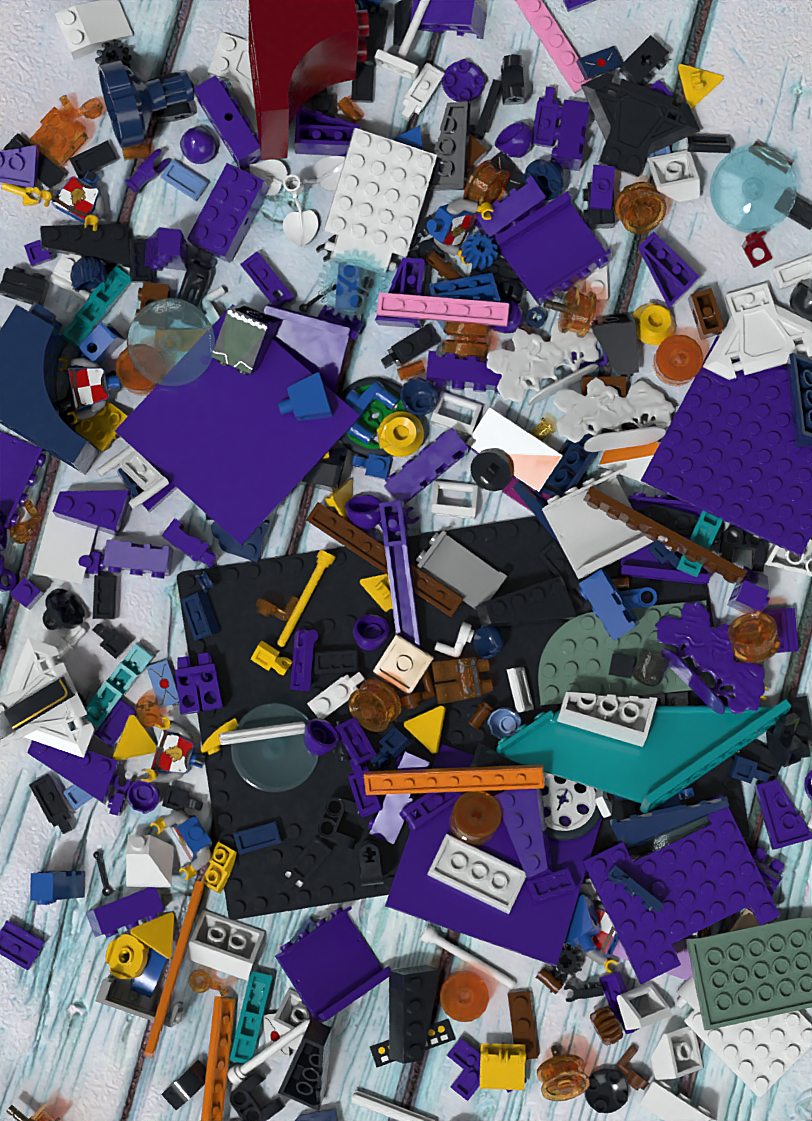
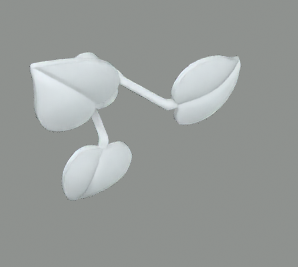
M329 156L319 160L313 167V174L318 178L315 180L299 179L294 174L288 175L285 165L278 160H265L260 163L250 164V174L263 179L268 185L269 189L266 195H277L281 190V185L293 195L299 212H291L285 217L283 231L298 247H304L309 244L315 237L319 226L316 214L311 210L303 212L298 199V195L304 189V183L317 184L320 182L323 189L335 191L345 157Z

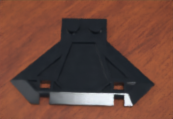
M605 73L581 85L605 139L598 163L605 166H615V170L638 178L646 156L700 131L689 104L681 102L680 106L676 107L672 105L674 98L625 79L621 80L620 85L612 82L614 75ZM608 91L615 92V97L607 95ZM668 114L675 115V120L667 118Z

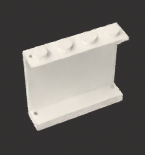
M611 469L601 474V479L597 481L592 478L584 482V487L581 489L573 487L566 491V496L562 498L557 495L547 500L548 505L542 509L578 579L654 542L648 539L645 533L628 528L625 525L626 523L619 519H611L606 515V512L589 507L587 502L583 500L591 486L632 509L616 478L622 473L621 469L614 473Z

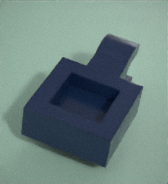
M655 541L647 548L662 565L668 561L675 571H679L677 566L680 559L675 555L676 552L668 550L664 546L665 544Z
M736 755L729 776L751 784L753 778L767 782L770 774L757 769V762Z

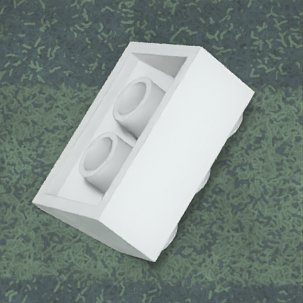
M203 910L189 941L185 959L248 981L265 932Z

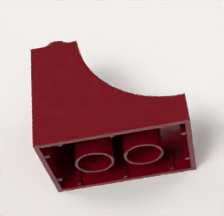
M248 0V53L261 160L287 159L288 131L293 118L302 105L316 93L327 87L355 80L356 62L367 61L365 36H369L367 10H356L355 0Z

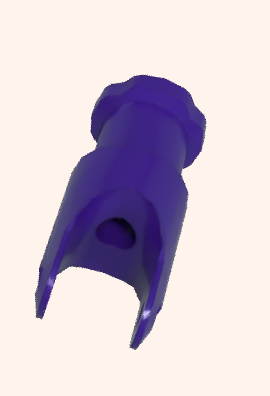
M160 148L153 151L137 167V171L129 179L126 178L124 180L125 184L135 194H138L139 189L147 181L151 182L169 164L170 160L166 158L153 167L154 160L162 151Z

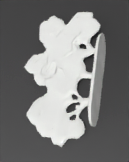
M559 318L551 328V341L545 342L540 335L534 333L529 335L526 331L517 328L512 338L515 346L514 351L500 348L487 354V368L502 375L497 386L502 398L520 403L524 400L526 391L533 389L537 393L529 399L528 405L530 406L556 394L559 390H563L581 381L582 377H587L598 367L597 364H591L582 369H579L582 360L595 362L599 359L600 353L596 348L598 340L593 333H587L583 326L571 324L569 321ZM573 351L577 353V360H573L575 364L571 361V353ZM580 352L584 354V357H580ZM561 365L571 367L573 374L560 380L556 374V369ZM553 378L555 383L541 389L540 379ZM527 379H530V381H531L533 384H532V385H529V384L526 382Z
M595 377L587 384L588 394L586 396L574 390H559L553 400V404L560 411L565 412V415L556 423L559 436H566L568 440L576 443L585 434L590 433L594 437L590 438L584 445V449L588 452L641 446L656 442L665 435L666 431L664 428H668L672 422L670 414L676 410L671 402L665 400L663 393L653 389L642 380L630 387L626 398L620 397L618 390L611 386H605L603 381ZM644 413H647V414H648V420H647V421H643L644 424H642V423H641V416H642ZM652 416H655V421H651ZM633 418H637V419H638V423H636V422L633 420ZM625 422H631L637 425L639 429L622 431L621 425ZM652 423H654V424L657 425V426H654V427H648V426H650ZM592 425L594 430H590L588 426ZM602 428H608L611 430L614 429L617 431L601 434Z

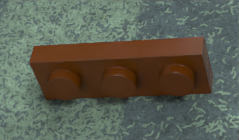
M530 991L507 993L513 1044L525 1045L526 1060L536 1059L538 1056Z

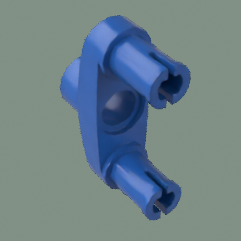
M376 381L362 395L351 390L344 402L358 413L361 418L373 400L377 399L390 409H393L399 398L385 390L384 386ZM359 418L346 433L348 435L352 434L368 445L374 434L359 424Z

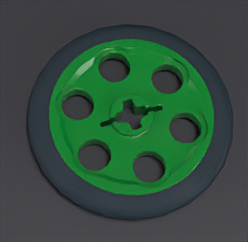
M381 377L359 379L345 388L339 396L344 401L351 390L362 395L377 381L384 386L385 390L399 398L397 408L394 410H388L385 404L377 399L371 402L368 409L373 414H379V424H381L385 417L394 412H407L400 398L402 388L393 381ZM366 410L360 418L359 424L370 432L377 433L379 425L374 420L371 422L368 420L370 414ZM345 433L340 438V441L357 455L369 458V454L383 457L390 455L384 449H380L379 444H373L370 441L367 445L352 434L348 435Z

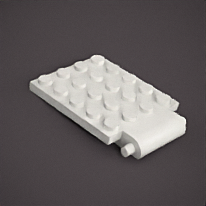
M354 128L324 226V231L336 235L334 243L326 241L324 249L332 251L330 258L383 275L387 269L394 271L396 263L390 261L391 255L394 253L407 257L437 155Z
M693 975L676 991L681 997L675 1004L682 1009L688 1003L694 1009L683 1021L758 1098H761L812 1046V1024L799 1011L704 1030Z

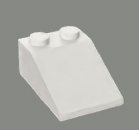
M119 0L93 1L75 5L55 13L74 60L103 49V43L108 47L111 40L115 44L133 36Z

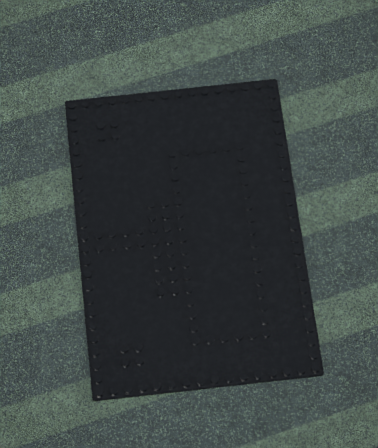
M665 495L668 496V500H676V498L671 495ZM536 516L445 530L447 536L493 569L507 576L492 599L556 578L537 555L555 539ZM436 532L409 536L411 564L416 568L419 564L416 561L423 550L427 552L432 545L429 542ZM384 540L377 541L384 546ZM346 547L323 550L336 558L332 565L325 568L284 647H279L277 641L318 564L316 561L319 551L258 560V562L252 561L183 572L177 575L191 667L199 666L198 654L210 653L212 661L217 668L224 705L223 709L203 711L200 690H198L202 712L197 713L202 746L218 728L235 718L240 725L236 730L303 721L306 726L307 722L318 718L307 703L341 677L348 675L349 678H352L358 673L315 674L313 660L310 691L290 690L292 664L286 673L281 675L272 667L268 671L251 660L257 646L263 641L280 652L278 657H286L293 662L295 633L298 629L317 631L318 639L314 642L313 652L358 650L359 672L365 680L356 686L359 689L355 693L356 695L324 718V720L330 722L335 727L334 722H346L356 717L373 749L382 748L383 746L379 741L395 727L411 742L400 755L403 756L405 752H408L430 762L427 769H432L437 754H432L404 727V723L439 706H444L446 709L439 746L443 744L474 755L476 747L480 743L496 752L500 739L491 733L490 726L488 725L490 715L479 730L471 726L468 720L471 719L479 708L478 704H481L483 701L493 708L492 712L501 707H510L516 711L507 673L508 669L524 667L534 708L533 710L519 712L522 725H530L534 722V718L542 712L548 713L552 711L556 713L561 709L562 704L540 706L538 668L546 644L554 633L568 621L499 626L498 628L503 635L504 645L497 656L482 659L478 656L474 646L473 634L471 642L465 643L461 655L453 657L434 650L436 643L440 642L454 647L463 622L471 624V629L474 632L480 629L482 624L477 610L462 601L453 616L449 617L415 594L421 648L434 657L425 672L429 671L436 694L433 698L420 701L419 707L407 710V706L402 707L399 698L426 691L421 677L411 694L398 687V690L385 701L387 702L384 713L380 714L383 704L376 711H371L369 706L367 712H363L369 696L377 698L392 684L373 670L396 636L393 609L385 612L360 584V580L384 575V572ZM621 559L603 567L609 577H625L619 575ZM203 571H206L215 587L213 589L208 588L207 595L220 632L195 641L181 599L198 592H204L196 575L201 576ZM593 572V573H591V574L585 576L584 578L587 579L588 577H590L591 575H593L595 572ZM628 576L629 590L648 587L656 592L657 601L653 606L706 600L707 612L710 614L711 628H714L707 585ZM567 589L577 617L593 612L591 609L592 605L588 599L585 600L583 596L581 597L575 589L571 591ZM644 591L641 594V601L648 604L653 600V595L650 591ZM368 614L383 617L390 628L387 640L374 651H365L360 648L353 634V627L357 619ZM470 658H475L480 688L479 696H476ZM459 660L461 661V663L469 665V667L465 666V670L463 671V673L459 672L458 669L459 666L460 668H463V665L459 663ZM721 678L717 681L718 685L722 683ZM467 686H469L471 690L469 694L465 693L464 691L465 689L468 690ZM693 690L670 692H688L690 706H707ZM717 695L723 702L724 706H728L727 698L721 695ZM304 733L221 745V750L211 755L208 752L203 753L206 756L205 768L217 843L220 842L237 852L232 871L224 887L227 912L230 920L389 895L411 831L408 827V822L406 819L404 820L395 843L392 844L370 834L371 829L368 828V824L372 815L377 817L379 811L365 818L344 811L337 831L357 839L354 850L320 836L317 831V825L327 800L338 797L356 803L348 779L349 773H352L353 770L350 760L338 762L332 750L325 755H310L303 741ZM735 753L684 788L691 787L695 796L680 800V804H686L689 807L700 804V801H707L722 794L723 797L726 796L728 798V807L742 837H747L750 831L741 780L729 776L736 756ZM390 754L389 759L391 762L385 769L376 768L370 760L363 763V767L367 766L370 771L397 770L398 768L394 767L398 756L394 758ZM554 776L556 783L564 784L566 782V779ZM577 783L574 785V789L577 792L584 793L586 786ZM416 793L412 803L420 799L423 793ZM614 796L611 816L602 817L590 857L619 844L611 827L610 820L616 819L620 821L630 818L631 815H642L643 813L640 811L641 803L629 799L619 801ZM338 801L330 802V812L334 814L339 813L341 804ZM707 816L627 851L630 856L654 852L709 825L710 822ZM277 822L282 843L239 855L233 833ZM324 822L321 825V830L324 834H331L334 827L332 823ZM317 836L332 849V852L305 884H302L300 888L295 884L287 893L281 888L288 880L285 876V873L288 871L287 869L313 838ZM366 839H374L379 844L384 884L361 886L359 853L360 845ZM367 847V857H372L373 851L371 847Z

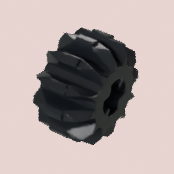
M111 40L108 47L103 43V50L96 51L99 56L95 58L97 64L110 63L111 58L114 59L112 62L121 60L123 65H126L129 69L131 67L129 61L132 60V56L128 54L129 48L123 47L120 41L115 46L114 41Z
M564 941L559 959H563L562 955H566L568 959H571L570 963L567 962L568 965L563 966L558 960L557 966L551 965L548 970L551 972L557 968L554 976L558 978L561 972H563L562 977L564 980H567V972L574 978L576 975L573 969L575 968L577 971L582 970L576 963H583L584 959L576 958L582 953L581 950L573 952L575 947L572 945L567 949V943Z

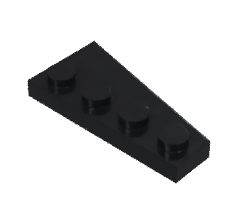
M127 224L98 225L96 231H93V225H88L87 228L84 227L85 225L40 226L42 250L66 255H79L81 258L92 257L103 260L102 262L117 263L122 264L123 267H130Z

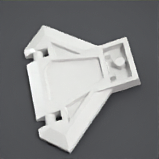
M222 33L208 74L230 81L255 133H258L248 53V38L243 40Z
M767 283L726 294L725 300L731 318L703 367L731 380L736 378L735 372L743 370L744 375L787 364L789 354L791 353L799 354L806 352L807 357H812V322L775 305ZM800 340L802 341V344H799V345H795V344H794V342H797V341H800ZM739 358V362L732 363L731 360Z
M27 638L6 696L0 698V714L63 676L75 696L1 739L0 742L4 747L26 737L84 758L94 728L92 723L85 725L81 718L87 715V712L64 663L57 665L54 657L59 655L56 647ZM46 661L49 669L44 671L41 663ZM74 722L77 729L71 731L68 723Z

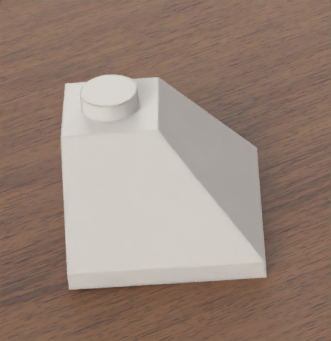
M685 150L647 158L657 191L678 202L700 198V179L690 152Z
M128 835L126 852L127 887H171L174 846L151 835Z
M288 989L272 1021L280 1037H283L307 1019L315 1020L309 1009L302 1004L299 994L291 989ZM304 1033L286 1046L296 1051Z
M689 1026L663 1034L651 1057L655 1080L676 1079L703 1069L697 1036Z

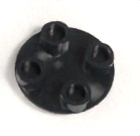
M608 1068L597 1070L589 1076L585 1083V1099L590 1107L598 1113L615 1112L626 1104L628 1100V1084L623 1075L616 1070Z

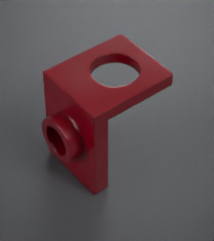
M765 230L759 233L755 231L745 237L746 240L742 244V248L753 268L772 260V256L763 241L766 235ZM756 248L762 249L764 258L761 260L754 259L752 251Z

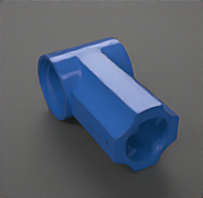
M645 587L619 591L631 609L650 607L657 601V594L652 588ZM644 591H650L653 595V600L648 604L641 601V594Z

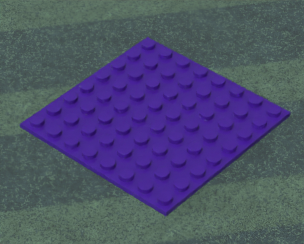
M226 311L119 425L115 432L242 546L360 418V415L325 384L323 385L333 415L332 417L297 421L294 411L281 415L278 402L290 399L287 388L313 374L273 339L258 370L254 373L244 375L237 372V368L231 365L223 366L217 363V359L212 358L211 355L223 325Z
M716 337L643 474L641 482L801 557L812 536V446L795 447L786 368L777 366L744 375L743 370L735 372L736 378L728 380L703 367L719 337ZM739 358L731 360L732 363L739 362Z
M440 744L432 769L467 768L470 766L473 755ZM545 786L541 790L542 796L548 794V789ZM568 790L565 791L564 796L562 795L561 798H558L559 806L557 811L560 809L561 804L563 805L564 802H567L566 794ZM495 797L462 798L423 824L416 831H410L385 907L557 966L586 872L582 861L591 856L603 816H601L597 825L588 834L580 838L568 841L548 838L553 872L569 867L577 886L576 890L534 904L526 884L529 879L526 877L510 913L507 914L427 875L446 834L523 870ZM580 804L577 806V811L585 815L589 812V808L585 804ZM544 807V809H545V810H544V815H545V817L550 816V815H551L550 809L547 808V807ZM418 811L415 816L416 819L421 817ZM562 816L559 818V823L567 827L571 825V820L567 816Z

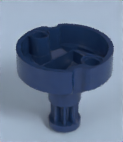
M121 60L98 66V75L105 106L121 149L144 143V137L153 112L166 109L168 105L183 101L187 103L194 101V84L186 71L179 73V76L145 82L126 65H123Z

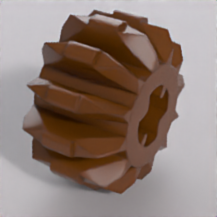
M607 1006L600 1007L590 1014L591 1023L604 1045H613L623 1038L622 1029L611 1008Z

